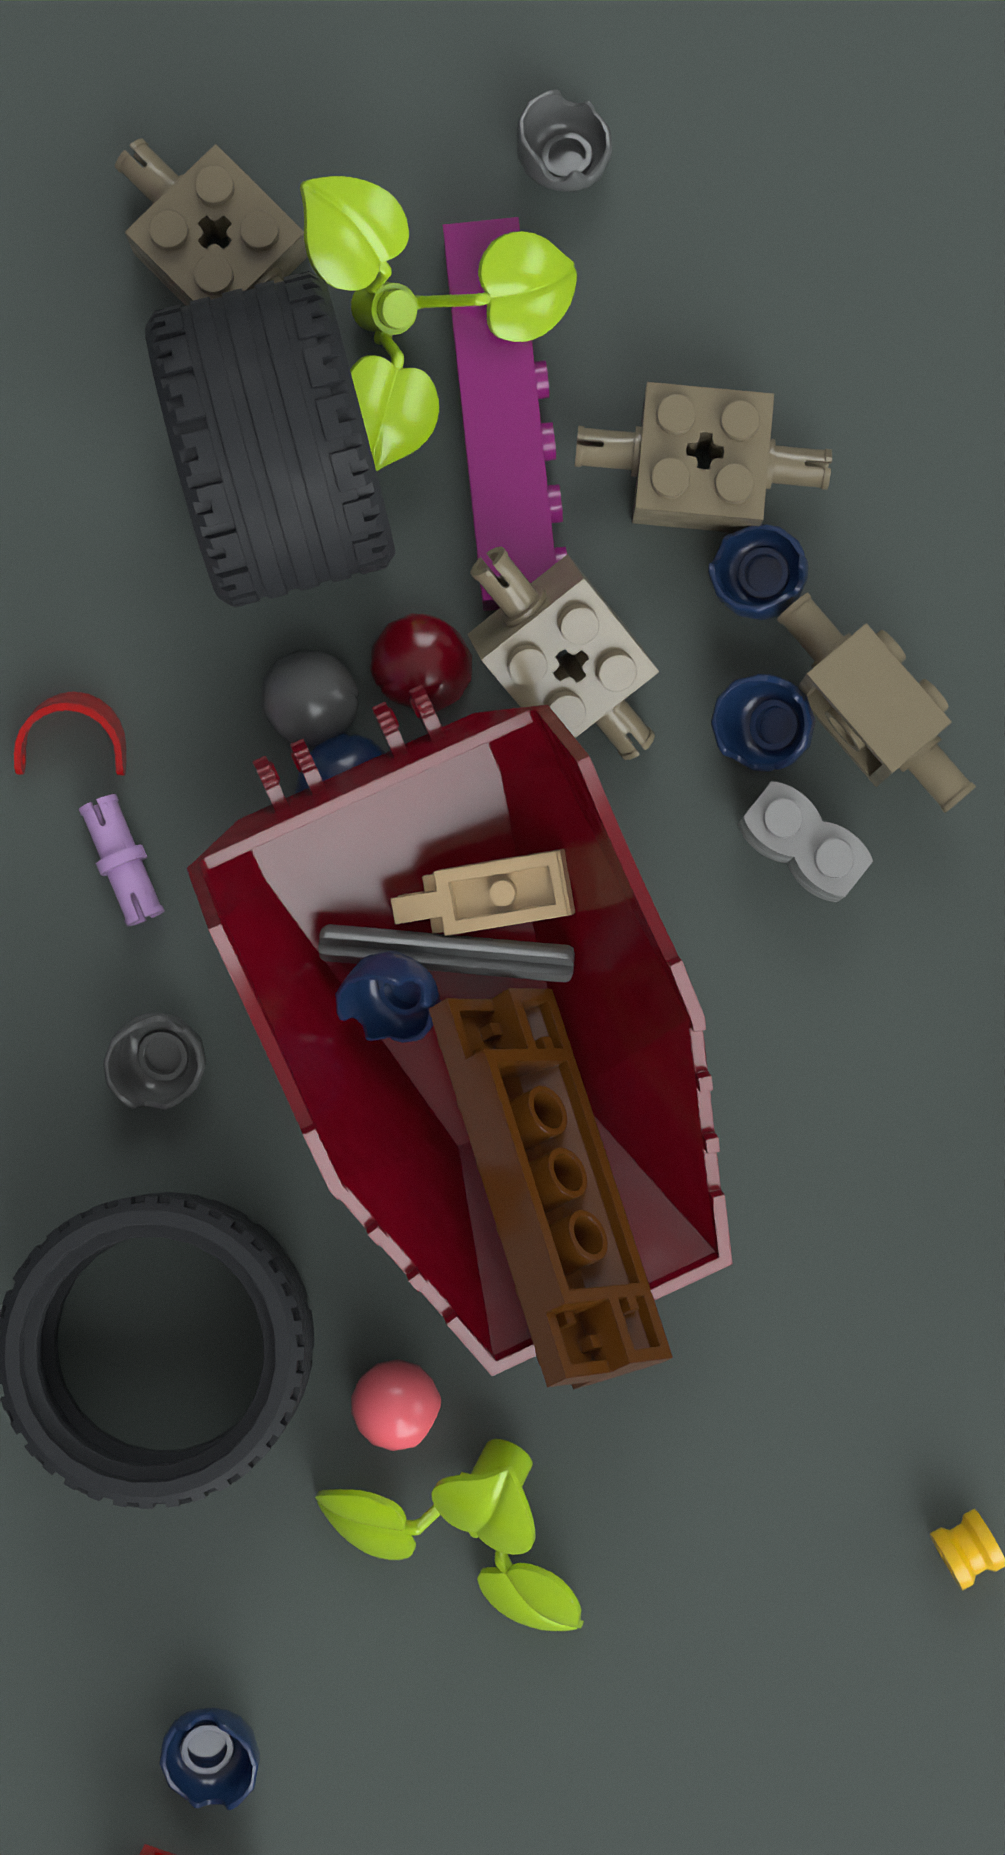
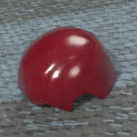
M411 613L385 626L372 646L370 671L375 683L381 688V692L396 704L412 708L409 701V690L423 685L435 712H438L458 701L472 678V654L461 634L453 626L432 615Z

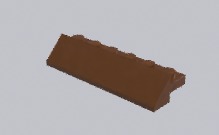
M508 988L492 999L446 998L431 1007L429 1012L437 1034L438 1045L443 1053L456 1095L457 1106L463 1117L476 1159V1166L484 1184L495 1219L496 1230L505 1251L515 1283L516 1294L521 1302L535 1347L536 1358L541 1366L547 1388L571 1384L573 1390L672 1359L673 1356L553 989Z

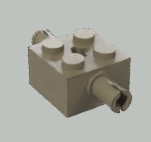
M143 138L137 139L129 145L135 152L134 158L126 150L118 157L115 169L121 174L123 173L153 203L125 231L132 251L185 306L190 305V301L210 297V299L222 297V293L242 288V291L254 289V285L274 280V283L284 281L283 277L289 276L307 258L304 231L216 144L185 174L180 176L148 146L149 144ZM215 237L220 240L228 237L230 244L222 249L215 243L208 247L207 243Z
M647 382L643 399L641 427L636 426L635 432L578 426L575 467L591 466L631 470V477H636L632 523L733 533L747 526H761L764 518L766 489H770L772 483L818 487L822 490H828L831 468L828 467L832 463V449L825 448V450L777 446L775 439H771L774 406L773 393ZM696 449L708 451L709 458L712 459L709 469L697 468V458L693 457Z
M496 547L486 553L493 561L494 567L501 574L500 576H496L480 557L470 571L471 576L482 585L500 608L467 635L481 661L520 707L548 704L575 738L595 723L624 760H630L640 755L632 745L631 739L626 735L629 732L643 749L647 750L652 744L655 734L650 727L646 726L625 699L659 673V671L640 643L571 557L567 554L532 583L519 570L503 547ZM562 650H567L568 653H566L564 656H557V654Z
M808 592L789 606L777 620L787 628L815 661L811 665L813 669L805 675L798 686L806 694L813 715L875 787L880 785L898 768L902 772L909 769L941 806L940 809L946 813L976 787L973 782L970 783L937 744L942 740L938 734L952 723L944 713L949 708L947 701L928 680L922 679L918 683L901 664L906 660L905 653L887 632L880 630L875 634L866 623L853 635L848 633L843 636L811 599V595Z

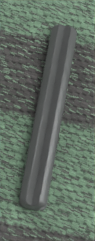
M328 924L321 929L318 946L320 959L329 962L358 964L363 958L371 954L398 951L413 958L430 971L554 982L570 981L573 976L575 961L574 948L570 945L458 935L445 936V934Z

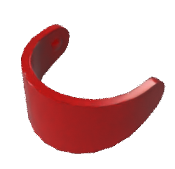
M73 691L59 693L47 698L34 709L19 730L14 748V769L16 775H24L27 737L33 723L45 715L65 710L80 712L90 716L102 725L114 745L117 776H124L126 773L127 748L121 722L111 707L101 699L88 693Z

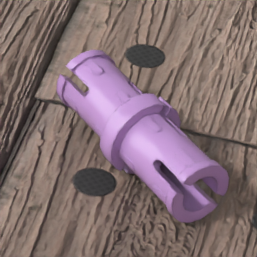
M111 794L96 799L98 804L94 806L92 802H89L80 807L79 812L86 822L101 859L96 863L100 875H108L124 914L126 926L137 925L147 921L145 917L150 916L154 918L165 912L163 906L160 905L142 862L147 858L143 845H135L118 804L119 799L117 795Z

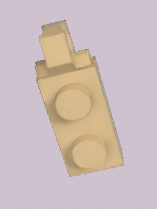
M564 849L439 869L434 871V874L422 876L425 891L398 895L396 898H391L395 924L430 919L432 934L444 932L445 936L563 917L576 913Z

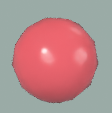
M400 1359L377 1363L361 1376L351 1397V1414L359 1432L372 1445L390 1451L416 1447L431 1429L441 1407V1396L433 1379L419 1365Z

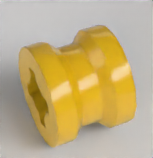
M975 1508L963 1514L961 1524L949 1530L940 1527L929 1534L948 1571L962 1591L972 1586L976 1575L985 1570L997 1572L1005 1567V1557Z

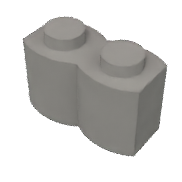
M771 781L737 824L745 840L757 852L771 860L787 863L790 872L804 889L826 901L838 902L846 897L873 862L868 849L858 837L844 827L822 821L819 812L806 796L783 783Z

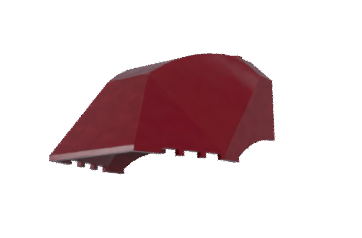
M423 685L409 690V701L416 717L420 719L427 733L426 735L404 744L398 730L399 723L392 708L388 707L386 702L380 703L371 709L390 751L322 781L304 739L290 744L292 749L290 754L298 772L303 774L309 787L285 798L279 785L280 777L273 762L268 761L266 755L252 761L272 804L238 819L186 869L208 930L245 1006L329 1191L337 1200L340 1199L364 1226L368 1236L377 1246L380 1245L406 1274L411 1285L427 1298L444 1318L447 1326L489 1374L494 1376L535 1357V1347L521 1302L516 1294L515 1283L501 1239L496 1230L495 1219L481 1175L476 1166V1159L463 1117L457 1106L456 1095L443 1053L438 1045L435 1028L433 1026L422 1040L407 1043L397 1042L390 1038L373 1041L367 1040L363 1026L357 1019L352 1017L342 1021L336 1014L335 993L357 964L323 961L319 957L320 932L328 924L432 933L430 919L395 924L391 898H396L398 895L425 891L422 879L424 875L434 874L433 872L439 869L558 849L565 850L576 913L563 917L453 935L570 945L574 948L575 953L574 972L570 981L554 982L428 971L436 982L441 1001L446 998L492 999L508 988L553 989L654 1301L733 1263L726 1200L720 1184L717 1152H720L719 1138L714 1130L710 1091H713L712 1076L707 1068L703 1030H706L705 1016L683 961L677 954L623 837L590 756L548 704L475 712L442 727Z

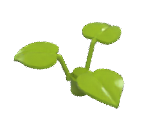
M346 176L312 178L300 184L304 208V243L307 257L317 276L325 280L326 284L332 288L355 291L351 300V312L355 322L361 328L375 332L374 342L377 345H382L391 358V362L380 356L366 355L360 358L350 369L375 468L378 471L420 448L434 431L439 415V398L433 381L420 369L403 368L404 354L393 341L392 335L407 331L413 325L418 309L465 307L487 304V324L491 333L497 338L511 342L534 340L550 331L568 310L575 293L577 271L574 267V262L546 238L531 232H510L493 240L481 257L478 276L485 292L456 295H414L403 284L386 282L392 274L391 267L387 261L399 255L405 249L409 239V228L403 208L388 191L371 182Z
M502 1439L489 1440L471 1474L461 1472L460 1475L449 1476L439 1480L431 1493L434 1504L418 1519L406 1520L405 1512L396 1502L372 1492L353 1489H330L318 1491L315 1496L321 1511L343 1538L371 1556L388 1560L409 1558L416 1548V1542L412 1535L421 1534L441 1515L452 1526L469 1532L473 1538L479 1537L486 1545L496 1550L494 1561L497 1568L486 1567L481 1569L477 1580L483 1595L500 1613L517 1623L546 1631L575 1630L581 1628L584 1623L581 1620V1606L577 1597L561 1578L533 1564H513L508 1554L515 1555L528 1552L536 1538L532 1512L522 1488L533 1463L530 1456L512 1442Z

